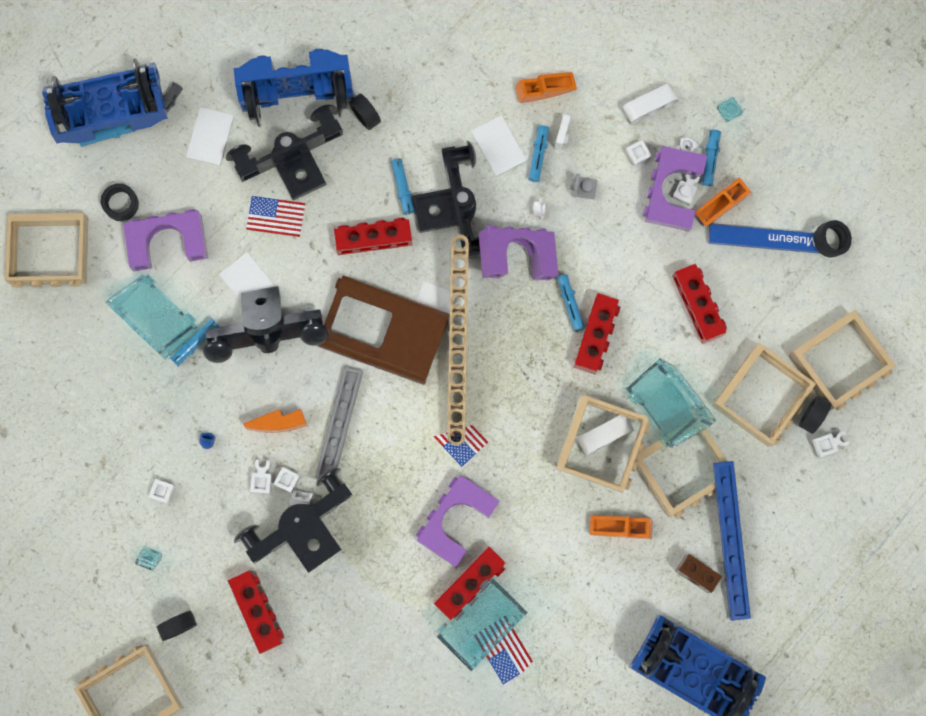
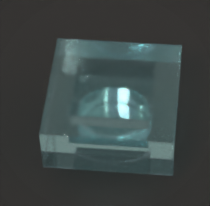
M734 97L717 106V110L726 123L743 113Z
M144 546L137 556L135 564L154 571L162 558V553Z

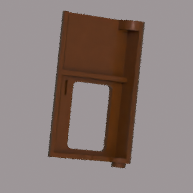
M347 276L338 278L335 285L337 291L324 324L328 328L329 336L324 343L317 346L425 385L442 335L448 325L450 313ZM347 296L392 313V318L381 347L376 348L332 331V326L343 297Z

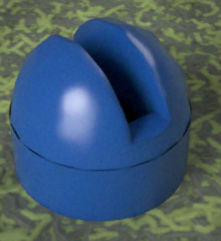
M211 433L200 434L199 444L204 449H210L213 447L216 437Z

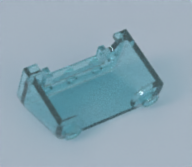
M142 274L112 295L105 303L166 360L198 328L194 324L196 319L189 313L185 315L154 286L156 282L148 274L146 276Z
M661 358L626 388L630 393V400L634 404L639 403L643 405L661 430V438L659 440L666 448H674L716 422L715 417L682 373L674 365Z
M486 579L479 587L481 589L479 594L451 623L448 625L444 623L437 630L439 633L437 638L470 671L528 613L494 579L491 581Z

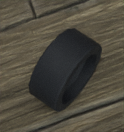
M358 94L348 102L351 110L366 129L371 130L381 122L379 114L363 94Z
M116 183L110 185L101 195L100 203L103 211L115 221L131 219L139 208L137 195L125 184ZM124 192L130 197L131 204L125 211L116 213L110 209L109 200L114 194Z
M832 220L823 223L814 232L815 247L825 257L840 256L846 253L851 246V232L841 221ZM829 228L834 230L839 237L838 249H833L827 242L826 232Z
M816 396L803 414L799 427L814 434L827 417L832 403L821 396Z
M190 610L162 622L156 628L162 641H166L197 626V623Z

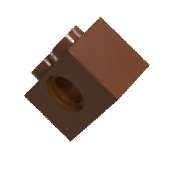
M690 554L684 556L675 570L679 575L706 593H712L723 577Z

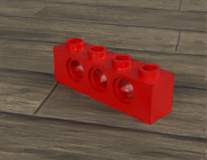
M403 217L396 218L390 222L379 220L375 224L363 222L352 227L341 225L334 229L338 256L413 246L409 219ZM395 230L397 234L391 237L387 235V232ZM372 232L378 234L375 239H370L368 235ZM352 235L359 236L357 241L349 240Z
M695 263L675 271L672 278L702 345L724 336L727 333V325L718 314L719 307L717 303L712 301L710 296L712 293L710 287L705 285L703 281L704 275L701 268H698ZM689 283H695L697 290H692L689 287ZM696 300H703L705 307L698 306ZM704 317H710L713 320V324H707L704 321Z
M597 293L573 368L594 375L597 370L601 371L604 363L601 357L603 352L607 353L610 344L607 338L609 334H613L615 324L612 322L614 316L618 317L621 306H618V299ZM599 314H607L608 320H601L599 318ZM596 330L601 331L603 337L598 339L593 335V332ZM594 348L597 351V356H590L587 350Z
M488 547L440 596L434 605L450 621L453 618L457 620L464 613L462 608L466 604L471 606L478 599L476 594L481 589L485 591L492 584L489 580L494 575L499 577L505 570L503 566L506 562ZM482 565L489 566L491 570L490 575L482 576L479 572ZM469 579H473L477 583V588L473 591L468 590L465 586L466 581ZM456 593L463 596V602L460 605H455L452 602V596Z
M249 570L227 580L259 654L283 644L282 639L285 636L282 629L276 627L274 622L277 620L273 609L269 610L266 604L269 600L265 591L261 592L258 586L261 582L257 573L253 574ZM252 587L254 589V596L248 599L245 596V590ZM257 605L262 608V614L259 617L253 614V608ZM265 623L271 629L268 635L261 633V626Z

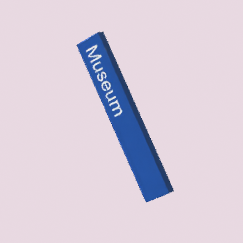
M710 224L708 244L821 254L815 247L814 233Z

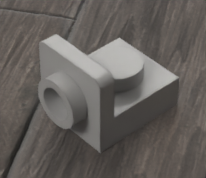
M576 173L575 179H571L570 190H573L572 196L594 200L598 180L582 178L580 174Z

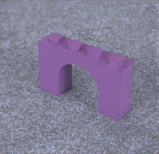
M665 146L660 151H657L655 162H658L657 169H653L651 180H654L653 187H649L647 198L650 199L649 206L645 205L643 216L646 217L645 222L684 231L692 229L696 210L670 204L663 195L662 184L667 176L674 173L701 177L704 173L707 155Z
M189 209L185 213H168L163 217L150 216L146 220L132 219L128 223H123L129 267L133 272L152 269L149 249L150 242L155 234L165 229H173L183 235L186 257L189 262L208 259L203 221L199 210Z
M487 226L486 229L479 233L482 278H501L508 274L507 248L510 242L522 245L529 253L533 280L549 281L558 276L554 232H549L547 229L533 231L530 228L517 230L514 227H504L501 229L497 228V226Z
M462 475L459 478L454 477L449 485L451 490L447 495L444 493L438 501L440 504L437 511L434 509L427 517V520H429L426 527L421 526L416 534L418 543L455 568L467 550L452 541L444 533L442 528L444 514L453 506L467 505L489 519L499 503L498 499Z

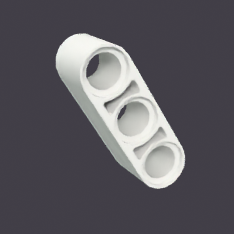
M665 84L628 102L623 106V110L631 124H635L673 106L678 102V98L671 85Z
M618 416L582 434L576 439L586 456L635 430L628 418Z

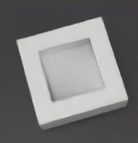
M643 140L627 147L625 150L634 166L651 158V154Z
M282 467L274 485L292 493L300 475Z
M155 479L149 498L168 504L175 485Z
M294 490L290 497L289 505H310L313 493Z

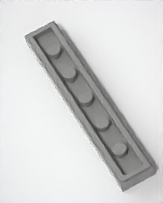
M344 366L315 474L316 479L324 472L339 466L363 376L362 370Z

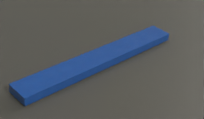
M734 461L713 463L729 618L731 621L751 619Z

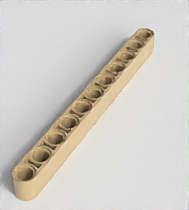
M456 235L451 242L448 440L456 446L464 442L466 426L469 243L464 235ZM456 241H464L465 247L457 249L455 247ZM458 259L464 260V267H455V261ZM457 278H462L465 284L462 287H456L454 281ZM457 297H462L465 301L460 307L455 306L453 303ZM455 317H463L464 323L461 326H456L453 323ZM456 335L464 338V342L461 345L453 343V338ZM457 354L462 355L464 358L463 362L459 365L454 364L452 361L453 357ZM458 373L463 376V381L460 384H455L452 381L454 374ZM454 393L462 394L463 400L460 403L452 401ZM454 412L462 414V420L459 423H455L451 419ZM454 431H459L462 434L461 441L453 442L451 434Z

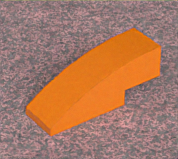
M573 72L539 75L534 79L520 80L515 85L519 103L547 99L577 89Z
M739 177L726 189L720 191L695 211V214L707 227L742 202L752 192Z
M278 409L243 423L247 430L265 433L287 432L308 426L301 409L284 416L281 410Z
M591 515L590 535L652 539L653 520L650 518Z

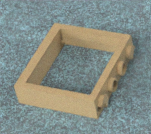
M84 213L7 214L5 281L15 288H22L23 285L42 287V285L50 284L51 287H61V284H69V286L78 287L81 284H87L88 217ZM27 226H80L78 276L17 277L18 228Z
M855 310L789 354L801 373L816 383L813 389L817 395L832 403L830 411L834 408L838 411L847 405L845 402L847 399L851 398L854 400L862 394L860 390L865 387L870 389L877 384L876 379L882 377V379L893 373L891 369L896 366ZM851 322L884 367L835 400L803 354Z
M758 343L713 403L712 407L769 447L773 444L776 445L781 440V432L783 429L787 430L793 423L791 418L794 414L798 415L804 407L802 403L806 398L809 400L815 391L813 388L816 383L764 345ZM759 356L803 387L769 437L724 405Z
M582 394L556 469L621 493L624 492V489L629 490L632 481L629 478L630 472H635L638 464V460H635L637 452L641 453L645 444L641 440L644 434L648 435L651 423H648L649 417ZM587 405L641 423L620 485L566 466Z
M699 416L645 448L641 453H637L635 460H638L636 468L668 518L673 515L677 518L685 513V507L690 505L693 508L701 503L700 498L704 495L710 497L715 494V482L673 508L643 460L696 427L718 462H726L727 459Z
M140 644L131 649L132 653L126 657L122 655L113 660L114 664L107 667L105 665L95 671L97 675L89 678V676L83 678L78 682L79 686L74 688L89 716H101L87 689L145 655L172 702V705L154 716H171L184 708L149 645L142 646Z

